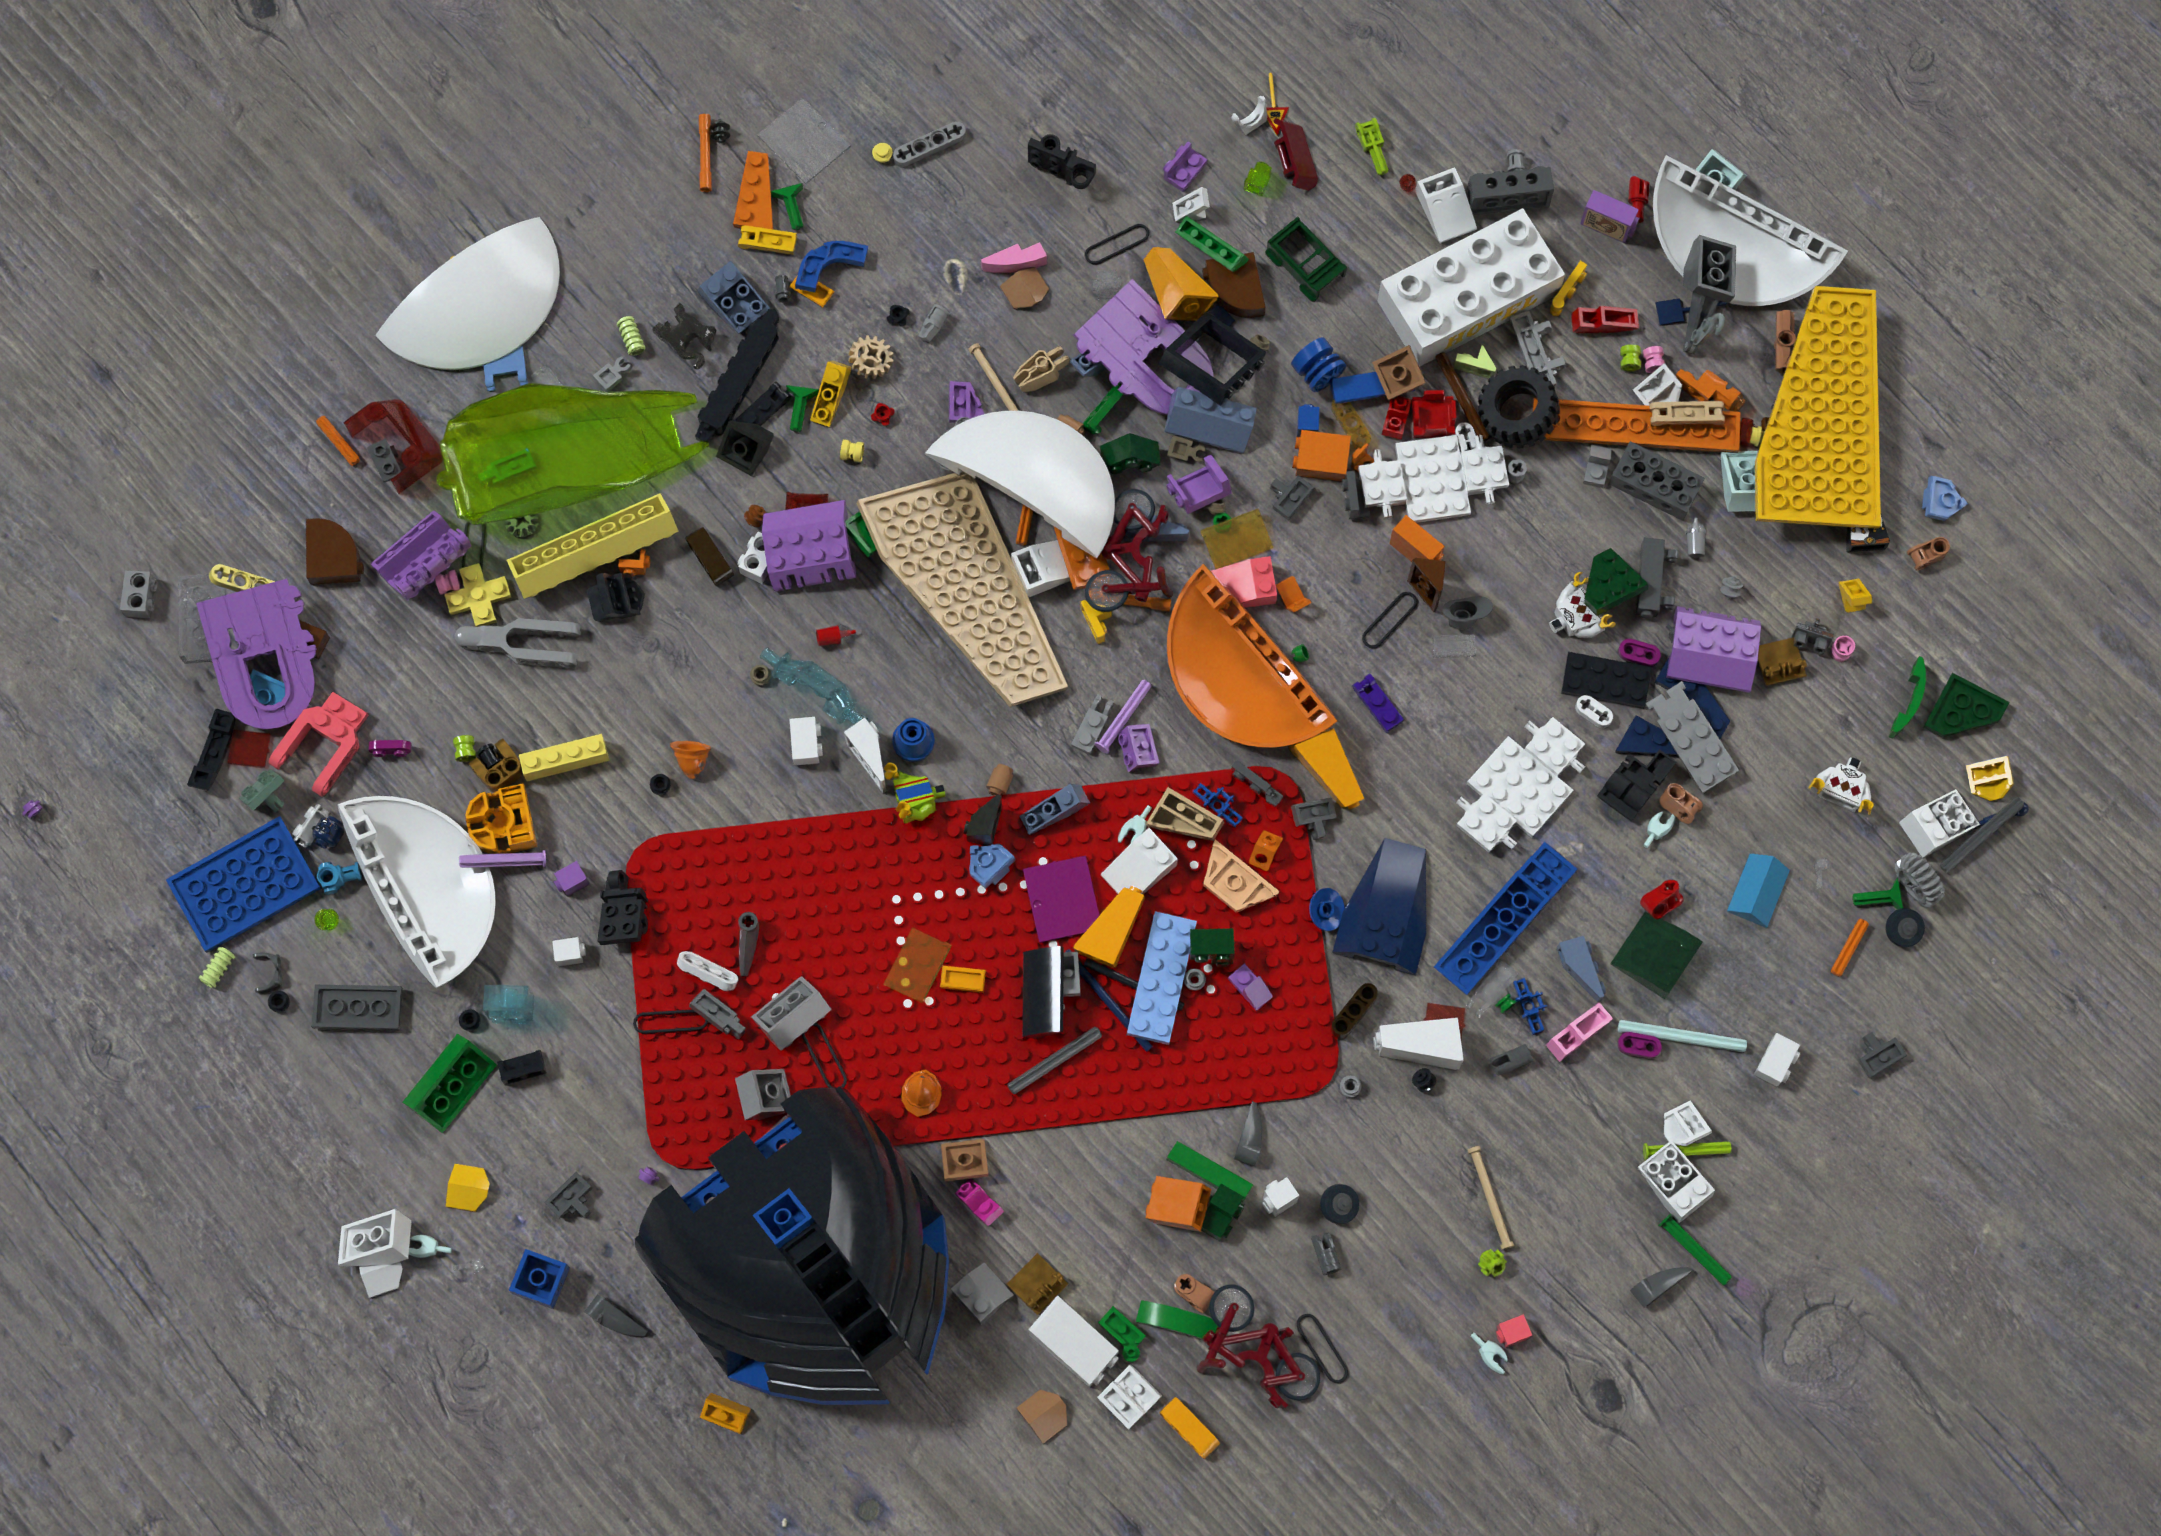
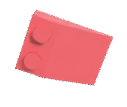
M1271 556L1248 559L1211 571L1244 608L1276 604L1277 591Z

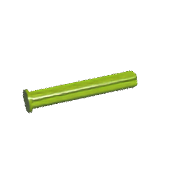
M1730 1142L1692 1143L1687 1146L1676 1145L1685 1156L1731 1153L1732 1150ZM1644 1143V1160L1646 1161L1665 1145L1648 1146L1647 1143Z

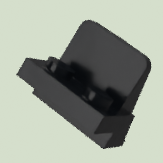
M601 573L596 575L597 584L589 587L587 590L595 621L601 622L614 618L624 619L641 615L640 611L643 606L645 593L632 579V575L625 573L615 575Z

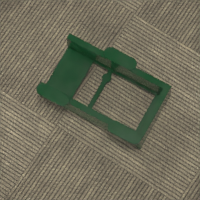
M1296 217L1267 242L1266 256L1276 266H1283L1301 284L1299 290L1311 302H1315L1319 298L1320 290L1339 275L1342 278L1346 276L1347 266L1341 263L1299 217ZM1296 230L1315 250L1300 265H1297L1279 246L1282 241ZM1316 255H1320L1326 260L1309 275L1301 269Z

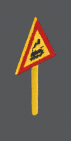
M1269 73L1272 107L1266 108L1267 122L1277 136L1280 125L1275 124L1274 119L1284 120L1289 107H1276L1272 73Z

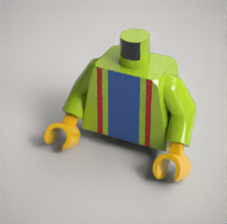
M891 762L887 763L884 767L886 771L884 774L885 778L890 780L894 777V794L898 803L895 810L900 812L899 817L903 819L904 824L913 820L923 821L936 811L935 799L946 797L943 785L931 787L928 778L925 776L908 775L899 771L897 766Z

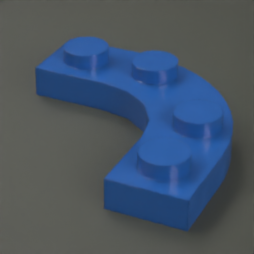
M830 241L823 243V246L815 250L812 249L801 262L795 289L815 292L822 270L833 263H847L864 267L868 246L847 241Z

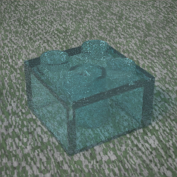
M484 985L483 1012L489 1020H492V1023L503 1024L507 1020L514 1021L516 1024H526L527 1021H533L534 994L529 986Z

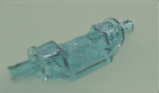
M769 647L762 651L760 659L774 667L771 674L773 678L778 677L788 686L798 681L800 684L812 688L817 696L827 699L823 711L834 717L836 723L841 724L846 719L854 725L863 718H866L868 721L867 717H864L854 709L856 700L854 698L851 699L846 685L813 661L791 659L792 654L789 652L780 657L770 650Z

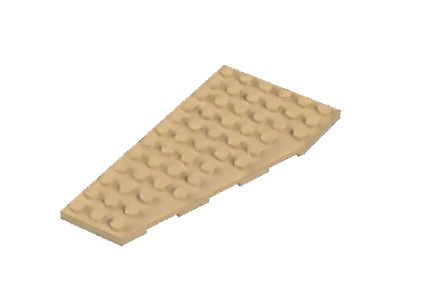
M962 471L960 475L956 473L857 501L856 504L882 561L1009 707L1061 692L1068 688L975 478Z

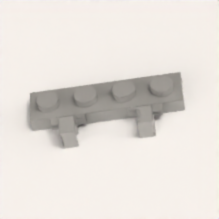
M1530 311L1510 316L1509 320L1528 370L1532 367L1538 369L1539 374L1544 373L1555 387L1557 383L1554 376L1557 375V371L1565 369L1566 363L1563 357L1550 360V357L1547 358L1541 339L1542 335L1552 332L1550 321L1542 323L1533 321Z

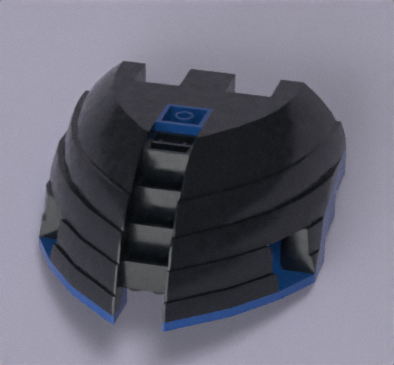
M841 1086L836 1089L809 1088L798 1090L781 1103L788 1118L753 1143L746 1132L743 1131L710 1155L708 1159L717 1171L682 1197H680L672 1185L656 1195L646 1210L638 1236L634 1238L635 1248L639 1257L730 1381L772 1396L822 1405L889 1404L890 1402L871 1374L904 1349L909 1352L926 1375L929 1373L946 1307L949 1256L945 1218L887 1136L848 1090ZM787 1143L785 1146H783L781 1149H779V1147H780L782 1144ZM715 1197V1198H713L711 1201H709V1202L706 1204V1202H707V1200H708L709 1198Z

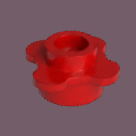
M878 403L874 413L871 414V420L874 422L878 421L883 426H888L891 416L895 414V410L883 403Z

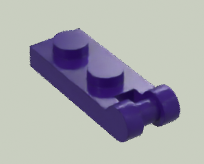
M1370 673L1364 677V680L1361 682L1357 681L1352 685L1356 694L1386 733L1404 721ZM1369 686L1372 691L1367 694L1364 689Z

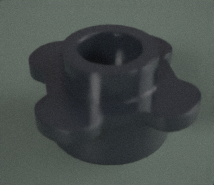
M892 305L887 322L899 324L901 327L905 326L907 323L906 317L910 314L909 309L900 305Z

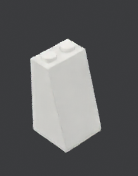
M1458 1018L1381 1025L1378 1032H1375V1037H1373L1374 1049L1378 1050L1381 1057L1454 1070L1460 1069L1463 1063Z
M1058 1295L1028 1329L1029 1336L1089 1387L1092 1384L1097 1386L1105 1376L1102 1374L1107 1367L1111 1369L1119 1360L1117 1357L1119 1350Z

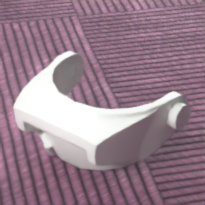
M1264 96L1258 97V104L1248 117L1239 120L1235 113L1231 116L1232 121L1245 135L1261 126L1267 120L1266 99Z

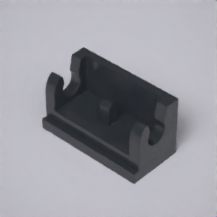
M541 1050L508 1060L497 1061L501 1081L504 1085L547 1073Z

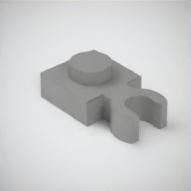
M622 356L617 358L613 367L608 363L593 375V378L606 392H609L623 380L621 374H626L631 370L630 364H627L625 367L620 366L624 362Z

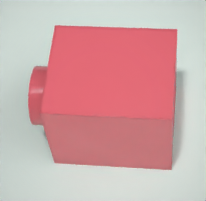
M1524 1314L1500 1323L1497 1326V1339L1500 1344L1504 1343L1505 1348L1527 1340L1532 1336Z

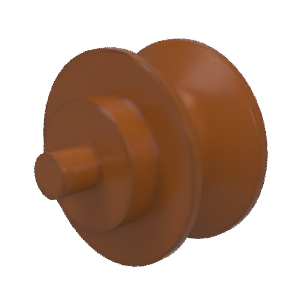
M751 505L749 511L744 513V518L749 525L760 527L763 524V515L766 514V511L763 507Z

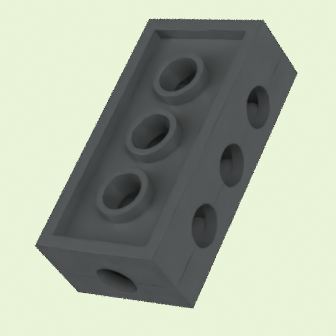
M1537 166L1527 170L1519 168L1510 172L1496 171L1492 174L1476 173L1470 176L1466 196L1472 214L1481 215L1516 211L1522 208L1550 207L1554 192L1551 167Z
M1630 441L1611 476L1609 485L1684 521L1705 478Z

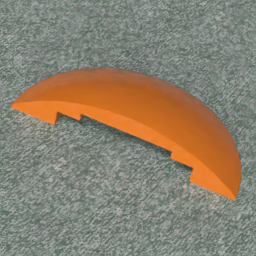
M1202 564L1180 592L1172 610L1167 633V656L1171 676L1180 697L1191 713L1206 727L1220 736L1236 743L1261 748H1276L1304 742L1326 731L1338 722L1320 696L1273 639L1221 581Z

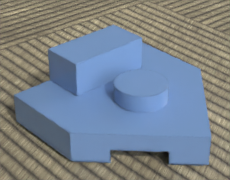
M1936 476L1928 478V487L1923 492L1922 509L1926 510L1925 517L1945 521L1968 504L1955 490V485L1951 480Z
M1001 844L980 847L979 845L970 846L971 860L969 873L974 880L986 889L991 883L996 885L1010 871L1008 867L1016 859Z

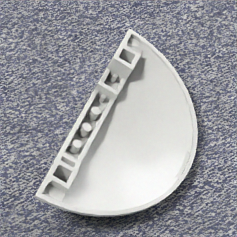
M1667 155L1660 166L1654 189L1653 213L1657 235L1667 258L1683 277L1684 266L1692 244L1699 235L1736 245L1735 297L1731 300V304L1764 306L1799 297L1823 282L1836 269L1848 252V250L1797 222Z
M540 217L532 218L503 228L467 247L420 283L388 317L377 332L376 337L388 349L405 360L417 365L441 370L479 367L512 353L537 332L552 309L557 295L560 277L559 258L554 240L547 226Z
M992 412L971 418L953 427L936 440L925 452L926 456L956 474L960 475L963 471L973 478L977 476L1042 515L1046 522L1062 531V538L1095 558H1098L1111 532L1115 513L1112 480L1105 462L1098 451L1083 435L1069 425L1052 417L1034 412Z
M372 796L338 804V810L361 871L381 912L400 944L421 973L435 988L450 982L460 975L478 956L488 938L494 919L495 889L490 868H461L459 866L460 855L483 854L480 848L469 837L468 833L450 817L433 807L417 801L393 796Z

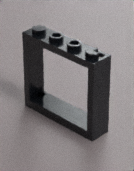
M1205 312L1165 349L1159 364L1220 405L1225 399L1228 398L1230 400L1235 390L1239 391L1244 385L1245 380L1249 381L1256 370L1260 371L1261 367L1265 364L1263 359L1266 351L1208 312ZM1204 333L1248 361L1225 384L1181 355Z

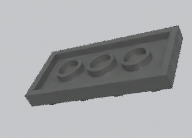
M315 984L311 1027L313 1029L400 1030L403 988L402 986Z

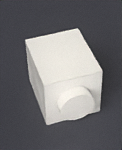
M578 937L552 941L554 960L558 967L583 963V956H586L585 944L581 943Z

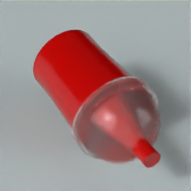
M841 624L816 630L818 646L843 645L850 640L852 634H856V630L850 631L848 626Z

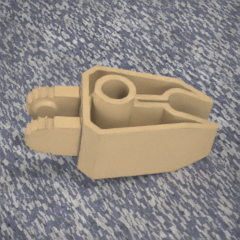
M1061 346L1052 349L1048 353L1044 350H1038L1019 367L1013 378L1016 384H1019L1018 386L1022 392L1035 391L1058 380L1060 375L1058 371L1070 363L1068 356H1063L1056 360L1064 352Z

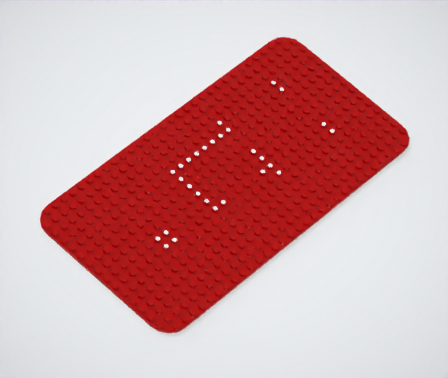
M1247 767L1283 795L1281 802L1274 807L1266 802L1264 794L1260 793L1258 795L1251 790V784L1247 781L1241 782L1235 778L1232 769L1085 785L1082 788L1090 804L1031 835L1028 834L1020 815L1063 788L1001 795L1002 810L993 844H1001L1016 860L1008 867L1010 871L996 885L991 883L986 889L974 880L969 873L971 860L970 846L979 845L980 847L985 845L968 842L967 834H964L966 821L970 822L971 816L995 796L935 803L936 811L923 821L913 820L905 824L903 819L899 817L900 812L896 811V807L667 833L647 839L634 850L626 867V874L629 877L627 889L642 888L648 899V903H645L648 908L644 909L648 920L647 933L641 934V941L630 942L637 1015L643 1012L691 1010L689 1007L690 1003L705 989L737 1013V1017L740 1019L739 1023L746 1028L745 1034L740 1039H737L730 1033L727 1035L721 1032L710 1022H708L704 1029L695 1031L647 1034L638 1032L647 1133L653 1150L664 1162L678 1169L697 1170L714 1168L708 1157L737 1135L745 1131L753 1143H755L788 1118L786 1113L760 1120L744 1119L735 1078L751 1070L784 1069L790 1096L798 1090L828 1088L802 1038V1034L790 1046L779 1050L751 1018V1016L801 976L819 991L832 1009L824 1018L816 1023L822 1027L846 1074L847 1084L844 1088L854 1096L893 1146L1248 1105L1252 1101L1255 1103L1299 1099L1318 1093L1330 1083L1338 1067L1339 1049L1337 1038L1331 1032L1334 1014L1322 930L1313 923L1309 911L1310 901L1316 892L1308 831L1306 825L1296 827L1291 810L1292 805L1303 803L1298 786L1287 774L1273 767ZM1201 783L1212 793H1217L1218 788L1224 787L1223 791L1230 797L1234 795V802L1229 803L1230 808L1243 817V819L1234 828L1224 818L1220 817L1223 819L1224 824L1214 841L1217 840L1275 887L1279 894L1276 897L1236 913L1203 886L1214 841L1150 828L1177 857V866L1143 894L1145 899L1116 968L1104 965L1139 982L1155 911L1197 921L1195 929L1234 928L1235 954L1233 964H1229L1228 967H1216V964H1211V959H1208V962L1197 963L1195 960H1190L1189 953L1185 974L1191 969H1199L1204 973L1206 981L1200 990L1193 991L1185 986L1183 980L1179 1001L1184 1002L1185 1005L1182 1011L1178 1009L1176 1011L1169 1045L1148 1040L1153 1048L1146 1052L1134 1037L1126 1035L1127 1029L1080 974V996L1063 997V1032L1038 1039L1022 1037L1023 952L1056 946L1064 947V953L1068 949L1075 952L1073 947L1083 935L1080 934L1072 938L1066 937L1039 943L1023 869L1049 864L1053 861L1058 862L1086 856L1100 916L1118 895L1104 880L1101 873L1131 844V840L1136 834L1132 830L1127 833V836L1124 837L1121 843L1118 842L1120 830L1129 819L1136 815L1141 816L1149 805L1152 809L1145 818L1148 821L1168 787L1216 816L1218 814L1208 805L1206 807L1203 806L1204 802L1193 794L1194 789ZM1203 789L1197 791L1202 796L1206 793ZM1221 794L1217 797L1223 803L1227 801ZM1216 802L1213 805L1215 809H1220L1222 807L1221 803ZM1227 810L1224 814L1228 816L1230 811ZM1236 816L1230 817L1235 823L1238 821ZM1264 830L1283 838L1268 871L1249 864L1254 846ZM1256 855V859L1260 863L1267 862L1265 855ZM751 912L756 915L760 928L750 971L747 977L740 976L739 967L740 926L738 920L743 913ZM751 920L744 923L747 928L753 925ZM684 951L692 952L735 973L738 977L735 989L723 991L719 987L703 981L691 973L682 971L677 965L679 954ZM1078 954L1079 961L1084 965L1087 957ZM1244 963L1256 977L1260 976L1273 996L1257 1011L1228 980V977ZM951 966L986 970L983 993L940 988L942 967ZM1085 967L1130 1019L1137 990ZM1192 977L1191 982L1196 984L1199 982V979ZM695 1012L641 1016L637 1022L640 1030L700 1027L704 1025L706 1019ZM811 1026L805 1032V1036L829 1084L834 1088H838L844 1083V1078L820 1030L816 1026ZM1093 1027H1097L1102 1034L1100 1039L1016 1094L1011 1093L1008 1083ZM926 1069L936 1076L941 1085V1098L938 1107L930 1114L917 1117L905 1108L902 1102V1087L914 1072ZM787 1143L782 1144V1145L779 1147V1149H781V1148H782L783 1146H785Z

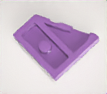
M949 382V423H956L961 417L971 419L985 414L981 408L982 404L979 398L975 396V390L970 382Z

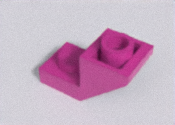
M972 1179L962 1184L960 1189L955 1192V1195L971 1212L988 1227L1004 1212Z

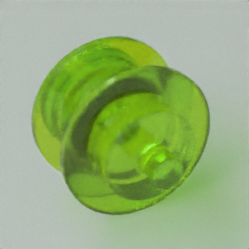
M321 909L315 915V924L320 930H333L339 923V916L333 909Z

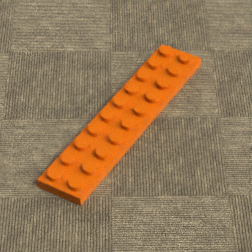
M1537 398L1533 399V411L1538 403ZM1559 400L1560 413L1557 414L1559 418L1556 425L1553 424L1554 430L1551 434H1545V440L1622 446H1628L1631 441L1641 447L1738 453L1740 446V412L1722 411V414L1725 416V423L1722 425L1662 424L1652 426L1650 406ZM1709 410V415H1714V411ZM1660 411V415H1666V411Z

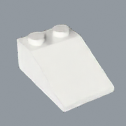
M863 718L844 732L846 744L882 793H885L886 785L878 741L880 738L878 735L879 731L872 721L869 723L866 718Z
M1148 828L1101 873V876L1117 894L1124 887L1129 889L1130 886L1142 890L1141 894H1144L1177 866L1178 859L1156 834Z
M393 1209L341 1226L338 1265L340 1267L390 1265L408 1259L411 1220L397 1209Z

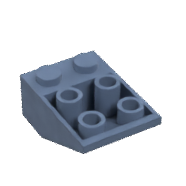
M731 261L703 282L697 290L709 306L738 334L770 309Z

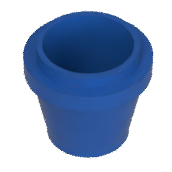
M908 718L895 729L892 744L894 751L900 758L909 762H917L931 754L935 738L932 729L925 722L916 718ZM914 731L916 732V736L910 737L909 733Z

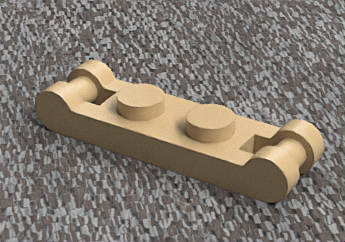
M1722 401L1653 402L1649 404L1650 412H1652V417L1650 418L1652 426L1662 424L1722 425L1725 423V416L1722 414L1724 402ZM1709 410L1714 411V415H1709ZM1660 411H1666V415H1660Z

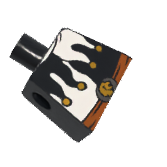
M1882 515L1881 527L1879 529L1847 527L1846 552L1886 550L1890 543Z

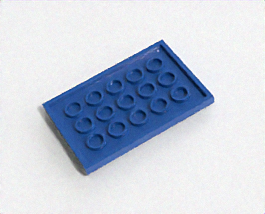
M280 816L166 879L206 953L321 889Z

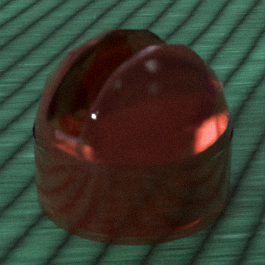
M1406 174L1400 178V187L1403 191L1412 192L1415 189L1416 179L1413 175Z

